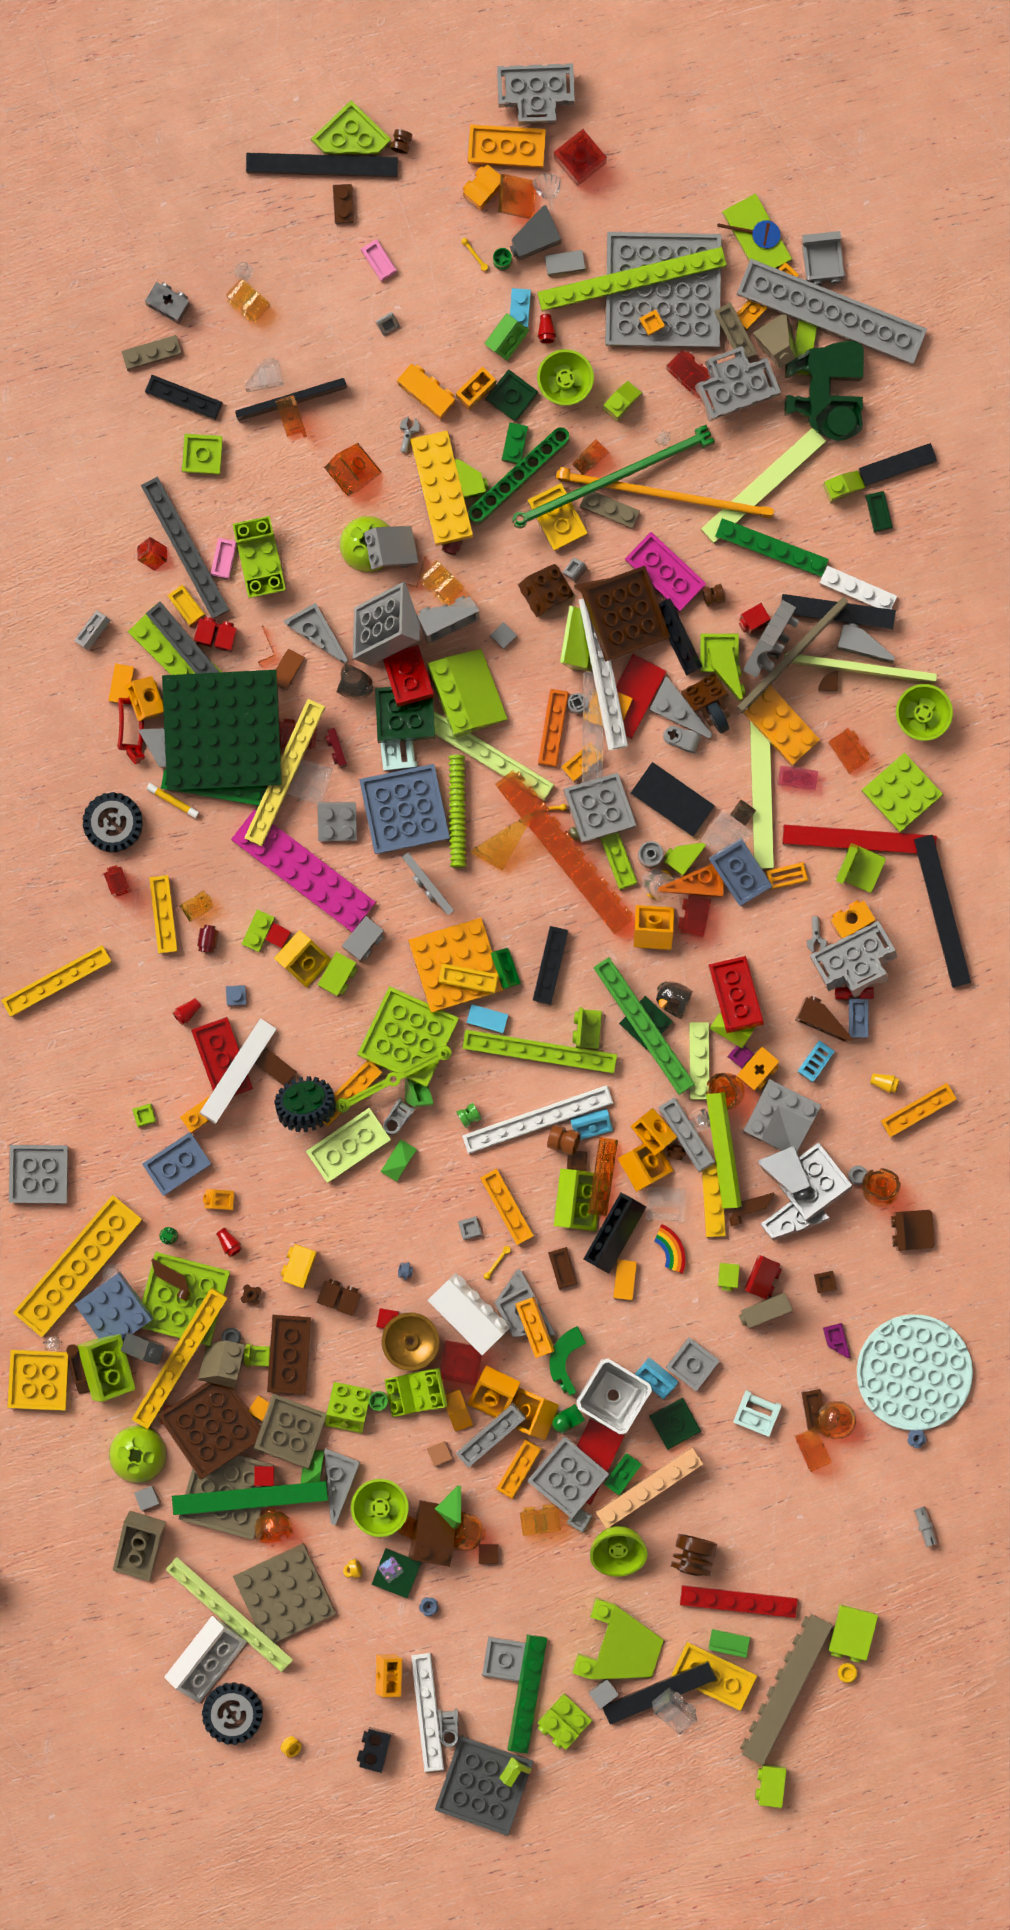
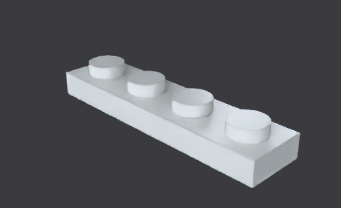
M829 566L826 567L819 583L871 607L892 609L897 597L892 593Z

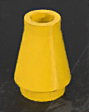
M873 1073L870 1084L891 1094V1092L896 1093L900 1078H896V1075Z

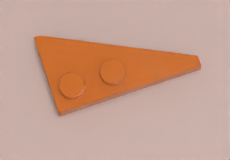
M710 864L658 887V892L723 897L724 881L714 866Z

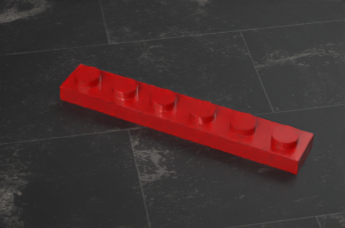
M682 1585L680 1605L796 1618L797 1598Z

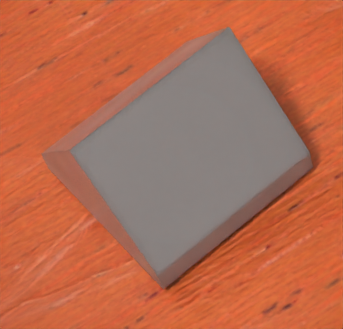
M393 312L375 322L383 336L400 327Z
M573 558L562 573L576 583L586 571L587 566L584 562Z

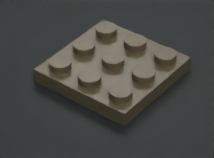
M272 1394L253 1449L308 1469L326 1419V1413Z

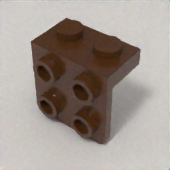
M556 564L527 576L518 584L522 595H524L536 618L543 615L551 607L574 596Z
M931 1210L893 1212L891 1227L895 1229V1235H892L893 1247H896V1251L934 1247Z

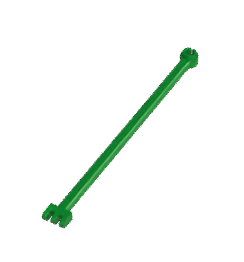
M703 425L695 429V436L528 512L515 513L512 523H514V527L522 529L527 525V522L693 446L701 444L704 448L713 444L715 440L714 438L706 440L711 436L710 431L705 432L708 427ZM521 516L523 517V520L518 521L516 520L517 517Z

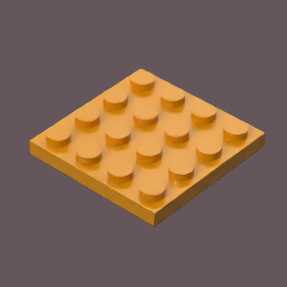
M482 918L408 939L430 1013L493 995L492 993L438 983L442 963L497 974L490 954L492 950ZM499 977L495 994L504 991Z

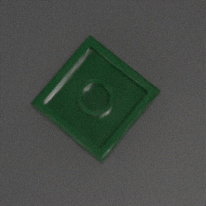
M508 369L485 400L516 423L539 392Z
M683 1397L649 1415L667 1450L701 1432Z
M385 1548L372 1585L408 1598L421 1561L412 1560L406 1555ZM393 1557L398 1564L394 1566L395 1574L397 1575L394 1576L390 1572H386L384 1575L379 1567Z

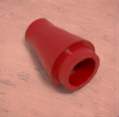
M542 314L540 315L538 339L543 344L553 343L556 333L551 315Z
M194 998L175 1008L176 1011L172 1014L183 1025L188 1023L202 1006Z
M222 1228L216 1233L225 1255L228 1254L229 1257H232L242 1250L241 1243L226 1228Z

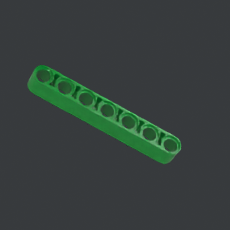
M558 427L471 506L468 512L469 520L473 524L478 525L492 515L568 444V430ZM562 433L566 436V439L560 442L556 440L555 436ZM544 446H549L552 452L544 454L541 449ZM530 459L538 461L536 467H530L527 463ZM516 472H522L524 474V478L522 480H516L514 478V474ZM502 485H508L510 487V491L507 493H502L500 491V487ZM490 497L496 500V504L493 506L486 504V500ZM475 510H479L483 515L481 518L475 519L472 517V513Z

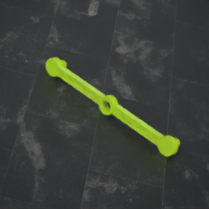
M447 1045L440 1046L437 1052L398 1073L390 1072L386 1079L348 1099L340 1098L336 1102L337 1111L340 1113L347 1112L351 1105L389 1085L397 1086L401 1079L435 1061L449 1059L452 1054L451 1048ZM395 1076L397 1080L392 1082L390 1078Z

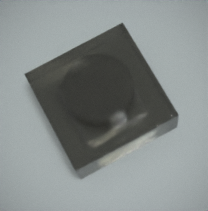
M740 800L730 816L746 826L756 810L743 800Z

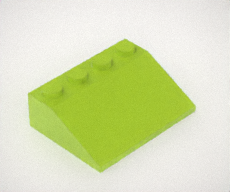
M482 649L448 656L428 663V671L453 739L507 720Z

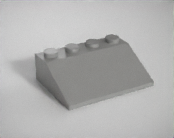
M402 582L354 607V660L371 666L419 642L420 623L406 583Z

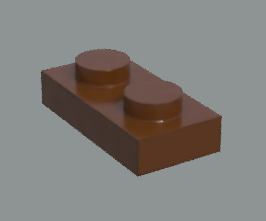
M352 184L333 185L335 224L354 223Z
M821 1389L801 1392L808 1431L827 1428Z

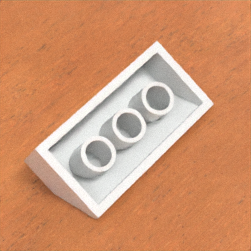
M457 1273L427 1300L481 1355L510 1329L506 1321L499 1317L493 1311V1308L486 1304L479 1294L472 1290L464 1278Z
M211 1616L165 1675V1679L175 1689L200 1703L247 1642L225 1623Z

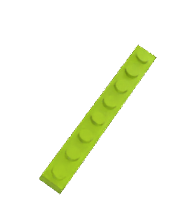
M465 1030L462 1049L613 1074L617 1054L472 1030Z

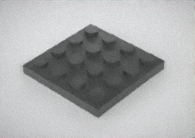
M460 1735L435 1810L508 1836L529 1774L521 1771L512 1787L504 1784L499 1777L511 1757L530 1768L532 1767L533 1760Z

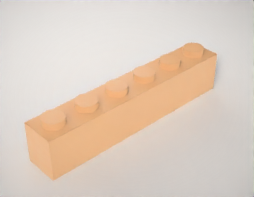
M690 1447L595 1512L607 1529L703 1465L694 1449Z

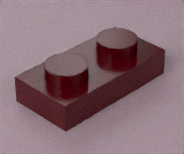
M335 728L327 730L329 735L325 737L328 746H333L335 753L331 755L334 764H339L340 768L346 767L347 763Z

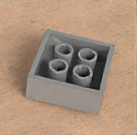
M461 596L455 599V603L450 606L445 604L431 609L426 607L419 611L420 614L417 617L421 631L428 644L480 619L479 609L470 596L467 598Z
M769 1079L743 1132L780 1151L792 1146L798 1151L821 1105Z

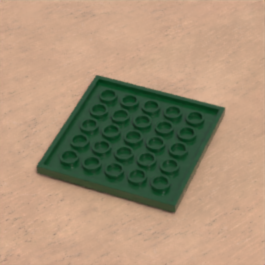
M276 669L162 675L168 791L282 785L278 678Z

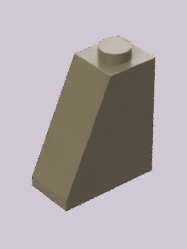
M781 314L753 332L758 346L779 369L795 359L793 331L787 314Z
M782 1292L740 1310L742 1314L739 1315L743 1326L747 1325V1328H751L793 1310L786 1293Z

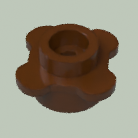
M673 1144L672 1146H667V1156L672 1159L682 1160L683 1156L686 1155V1151L680 1145Z
M248 1284L245 1285L241 1302L252 1303L254 1306L258 1305L259 1294L262 1293L261 1288L250 1287Z

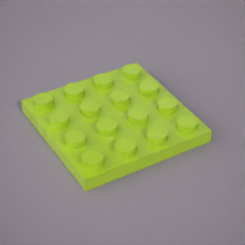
M389 986L357 1056L391 1072L398 1073L436 1053L440 1046L447 1045L459 1018L443 1010L430 1013L428 1003ZM440 1059L405 1078L427 1088Z
M155 1251L153 1259L186 1277L190 1296L187 1301L177 1297L180 1289L157 1277L152 1264L142 1302L154 1319L141 1328L181 1338L211 1287L224 1295L230 1271ZM219 1313L202 1339L201 1344L211 1345Z

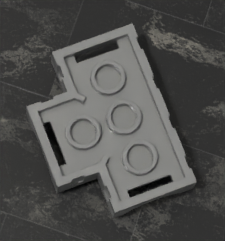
M573 63L566 65L497 66L499 108L518 107V126L530 123L556 124V105H574ZM566 74L570 75V93L566 91ZM501 77H505L506 96H502ZM528 115H545L547 117H528Z
M743 346L707 359L705 364L711 378L708 381L697 383L695 389L704 402L709 422L774 398L781 393L767 357L749 364L744 354ZM735 355L733 359L717 363L718 360ZM763 369H765V371L767 372V374H768V376H769V379H770V382H771V385H772L771 388H770V386H769V384H768V381H767V379H766V376H765V374H764ZM706 393L709 395L714 409L711 408Z
M782 600L743 671L756 678L762 668L769 672L772 671L776 663L770 660L769 657L778 660L785 647L777 641L779 640L787 644L790 637L783 633L786 624L796 627L799 623V620L792 617L796 607Z
M877 921L873 925L855 932V934L849 935L837 943L811 954L810 957L828 991L839 988L846 983L855 998L868 986L889 981L882 965L897 958V954L881 924ZM878 933L883 937L888 946L887 948L883 946L877 935ZM820 962L823 963L825 969L829 974V977H826L824 971L822 970L819 964Z

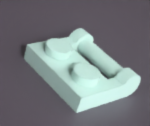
M405 741L407 762H402L400 742L380 743L383 771L418 767L414 756L413 741Z
M745 1390L733 1422L769 1437L782 1404L777 1402L774 1404ZM749 1401L771 1410V1416L746 1407L747 1402Z

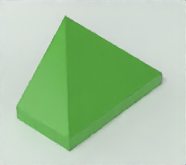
M405 1078V1102L413 1107L432 1106L434 1104L428 1086L426 1088Z
M400 1139L381 1172L397 1182L417 1149Z
M314 1451L309 1468H302L301 1483L319 1482L321 1480L324 1451Z
M458 1485L435 1508L453 1529H457L461 1524V1486Z

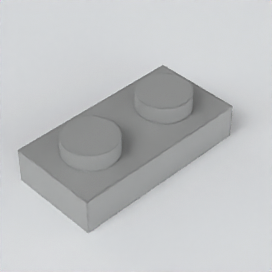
M96 610L74 641L86 650H89L111 620Z

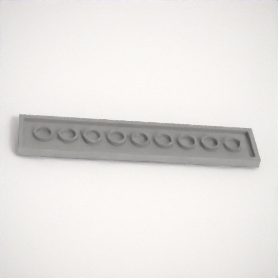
M750 259L736 294L850 341L859 342L865 347L911 365L914 364L927 328L753 259Z

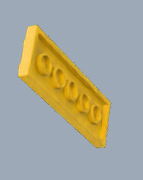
M448 431L410 439L435 545L439 546L473 538Z

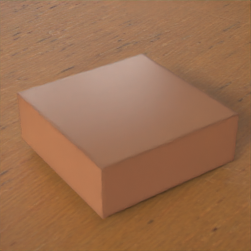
M445 1441L427 1448L434 1467L452 1459Z

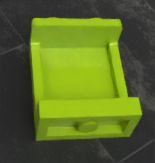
M839 1604L828 1650L831 1651V1655L842 1658L843 1655L850 1656L851 1661L861 1663V1660L867 1661L878 1615Z

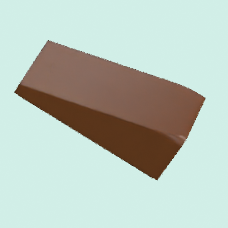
M287 649L276 668L278 687L286 691L288 690L305 658L304 656Z

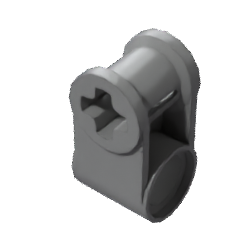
M676 726L668 727L663 733L664 741L667 744L694 754L702 736L699 733ZM675 731L677 738L675 737L671 740L668 733Z
M399 1098L384 1121L383 1128L389 1135L397 1134L416 1108L409 1107ZM389 1121L397 1123L398 1127L395 1131L387 1129L386 1125Z
M454 1709V1711L438 1710L441 1742L446 1747H452L458 1741V1709ZM448 1732L455 1735V1740L452 1743H447L444 1740V1735Z

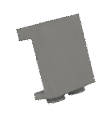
M840 231L802 235L801 242L806 281L819 286L823 284L822 282L838 284L841 283V280L845 279Z
M411 526L376 527L365 532L371 569L400 565L401 568H407L418 563Z

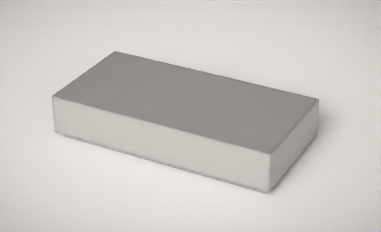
M582 250L545 256L548 276L585 270Z

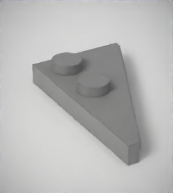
M316 603L284 620L287 626L342 663L348 662Z
M665 677L649 711L710 739L711 732L697 714L694 713L669 678Z
M325 1448L331 1524L336 1525L360 1461Z

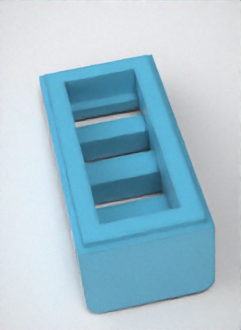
M819 1040L797 1072L813 1083L835 1051ZM820 1047L825 1052H827L828 1055L824 1056L822 1053L817 1051V1049ZM816 1054L821 1057L823 1062L821 1063L813 1055ZM810 1060L819 1065L818 1069L808 1062ZM807 1066L810 1069H812L815 1073L812 1075L804 1068Z

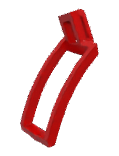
M119 698V736L117 747L119 750H126V754L132 762L139 764L145 758V755L141 752L143 738L139 733L138 745L122 743L124 731L123 704L132 703L130 698ZM144 721L139 722V729H144Z

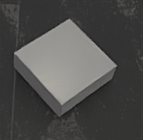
M503 622L490 637L505 649L517 635Z
M477 1216L458 1221L463 1240L482 1235Z
M153 1485L134 1493L141 1511L159 1504Z
M580 1509L572 1519L569 1517L566 1523L583 1533L592 1515Z

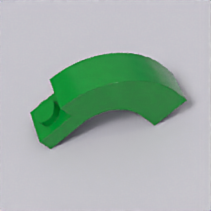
M578 1326L565 1332L553 1346L555 1351L551 1352L549 1361L553 1381L561 1379L562 1382L559 1385L564 1394L568 1392L569 1396L576 1393V1390L567 1375L566 1360L573 1350L586 1344Z

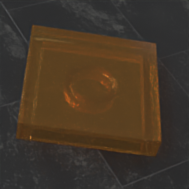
M502 174L500 178L498 212L531 219L535 211L537 181Z

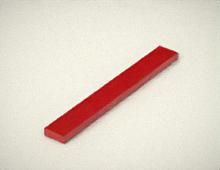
M784 824L782 844L849 849L850 844L853 843L870 851L917 854L913 839L928 835ZM933 835L934 842L936 845L937 836Z

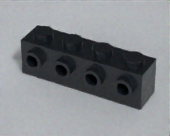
M620 1192L583 1260L609 1274L644 1213L646 1206Z

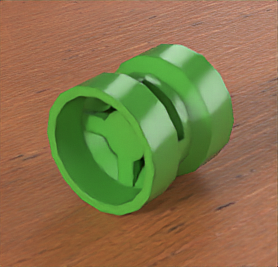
M473 1103L469 1104L464 1110L456 1111L465 1128L470 1126L473 1121L477 1122L482 1119Z
M376 1391L370 1396L369 1405L373 1410L381 1411L388 1405V1397L384 1392Z

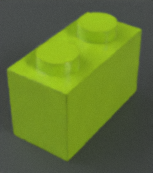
M336 951L317 985L337 997L340 994L344 995L349 986L346 982L349 977L353 978L358 970L356 968L357 963Z
M764 1764L762 1769L758 1768L757 1780H760V1787L756 1788L755 1800H758L759 1805L782 1808L786 1778L785 1766Z

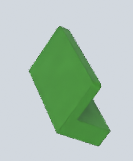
M506 313L485 341V345L507 361L530 330Z
M712 1629L708 1649L747 1658L750 1637Z

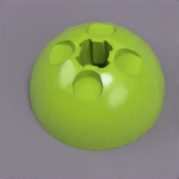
M562 349L554 351L544 358L538 369L537 382L541 393L550 402L561 406H570L579 403L589 394L594 382V373L586 357L577 351Z
M362 516L352 520L344 528L340 537V552L345 562L353 569L361 572H375L385 567L371 569L365 539H363L365 538V532L376 527H390L380 518Z
M918 684L910 687L900 696L896 706V719L901 730L907 736L920 741H928L941 736L950 726L953 717V708L949 697L940 688L930 684Z
M140 1425L127 1427L120 1431L111 1443L109 1450L110 1464L115 1473L128 1482L144 1483L152 1480L161 1472L166 1462L164 1441L151 1428L146 1429Z
M373 1479L364 1483L357 1489L351 1502V1514L355 1524L364 1533L374 1537H385L395 1533L403 1526L408 1515L409 1506L404 1491L397 1484L386 1479Z
M614 1526L603 1530L594 1539L590 1549V1561L593 1567L605 1575L614 1577L626 1576L638 1571L645 1564L648 1556L647 1547L642 1537L634 1530L623 1526Z

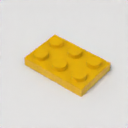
M562 483L527 500L531 509H534L567 493ZM572 502L536 518L553 551L588 534Z

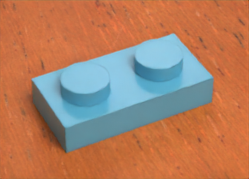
M512 288L510 316L528 328L531 289Z

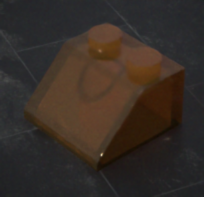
M359 443L336 454L324 467L347 496L362 489L382 472Z

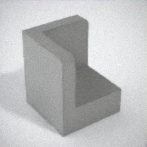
M604 1679L588 1691L600 1709L618 1696L617 1691L608 1679Z

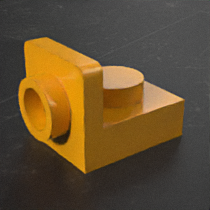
M206 1189L203 1195L204 1208L233 1210L234 1191Z

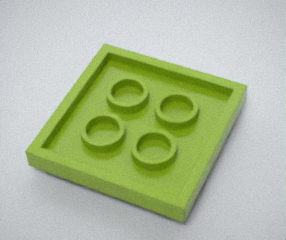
M905 752L862 789L863 794L899 833L943 796V793Z

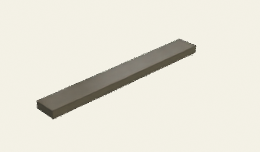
M842 597L737 706V710L740 713H744L847 606L848 600Z

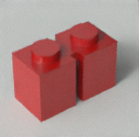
M759 603L742 613L739 619L740 623L738 624L743 633L747 632L748 635H751L767 626L771 618L763 604Z
M210 617L199 618L194 642L212 647L215 632L218 629L214 644L215 648L232 652L238 631L234 624L223 621V624H218L215 622L216 619Z

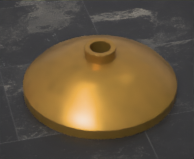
M413 1312L403 1313L394 1317L386 1325L382 1334V1349L388 1361L397 1368L408 1371L418 1370L427 1366L435 1358L439 1349V1334L432 1321L424 1315ZM412 1337L414 1339L413 1345L407 1343L408 1338Z

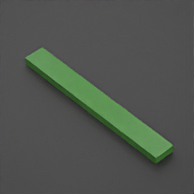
M610 957L593 967L678 1095L694 1086V1082Z

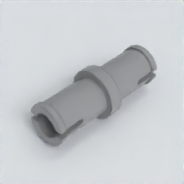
M926 1507L915 1509L914 1512L919 1523L918 1529L922 1532L926 1547L937 1544L938 1542L932 1529L933 1523H930Z

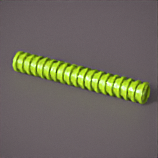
M450 755L448 756L450 760L448 762L450 766L448 769L450 771L449 783L451 784L449 786V789H451V792H449V795H451V798H449V801H451V804H449V807H451V810H449V813H451V816H449V819H451V822H449V825H451V828H449V831H451V834H449L451 846L449 848L451 849L450 861H452L450 867L464 868L467 866V863H465L467 860L465 857L467 854L465 851L466 839H464L466 837V833H464L466 831L464 827L466 825L464 821L466 819L464 815L466 813L464 809L466 807V804H464V801H466V798H464V795H466V792H464V789H466L464 777L466 775L464 774L465 762H463L465 756Z

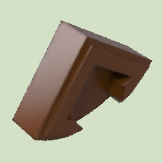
M838 671L827 674L821 680L818 690L838 691Z

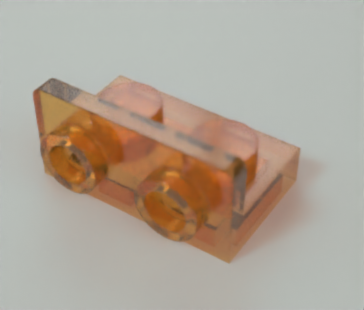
M847 728L828 741V744L850 774L868 762L870 754L864 745L861 747L858 743L859 737L855 731H850Z

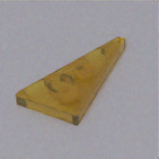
M529 813L521 817L512 825L507 826L482 844L474 847L470 853L503 871L534 814Z

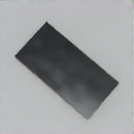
M653 762L630 793L692 837L715 806Z

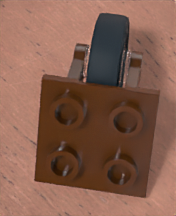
M714 674L681 691L682 696L694 713L702 712L709 727L714 725L719 733L729 730L726 718L730 717V714L722 700L729 695Z

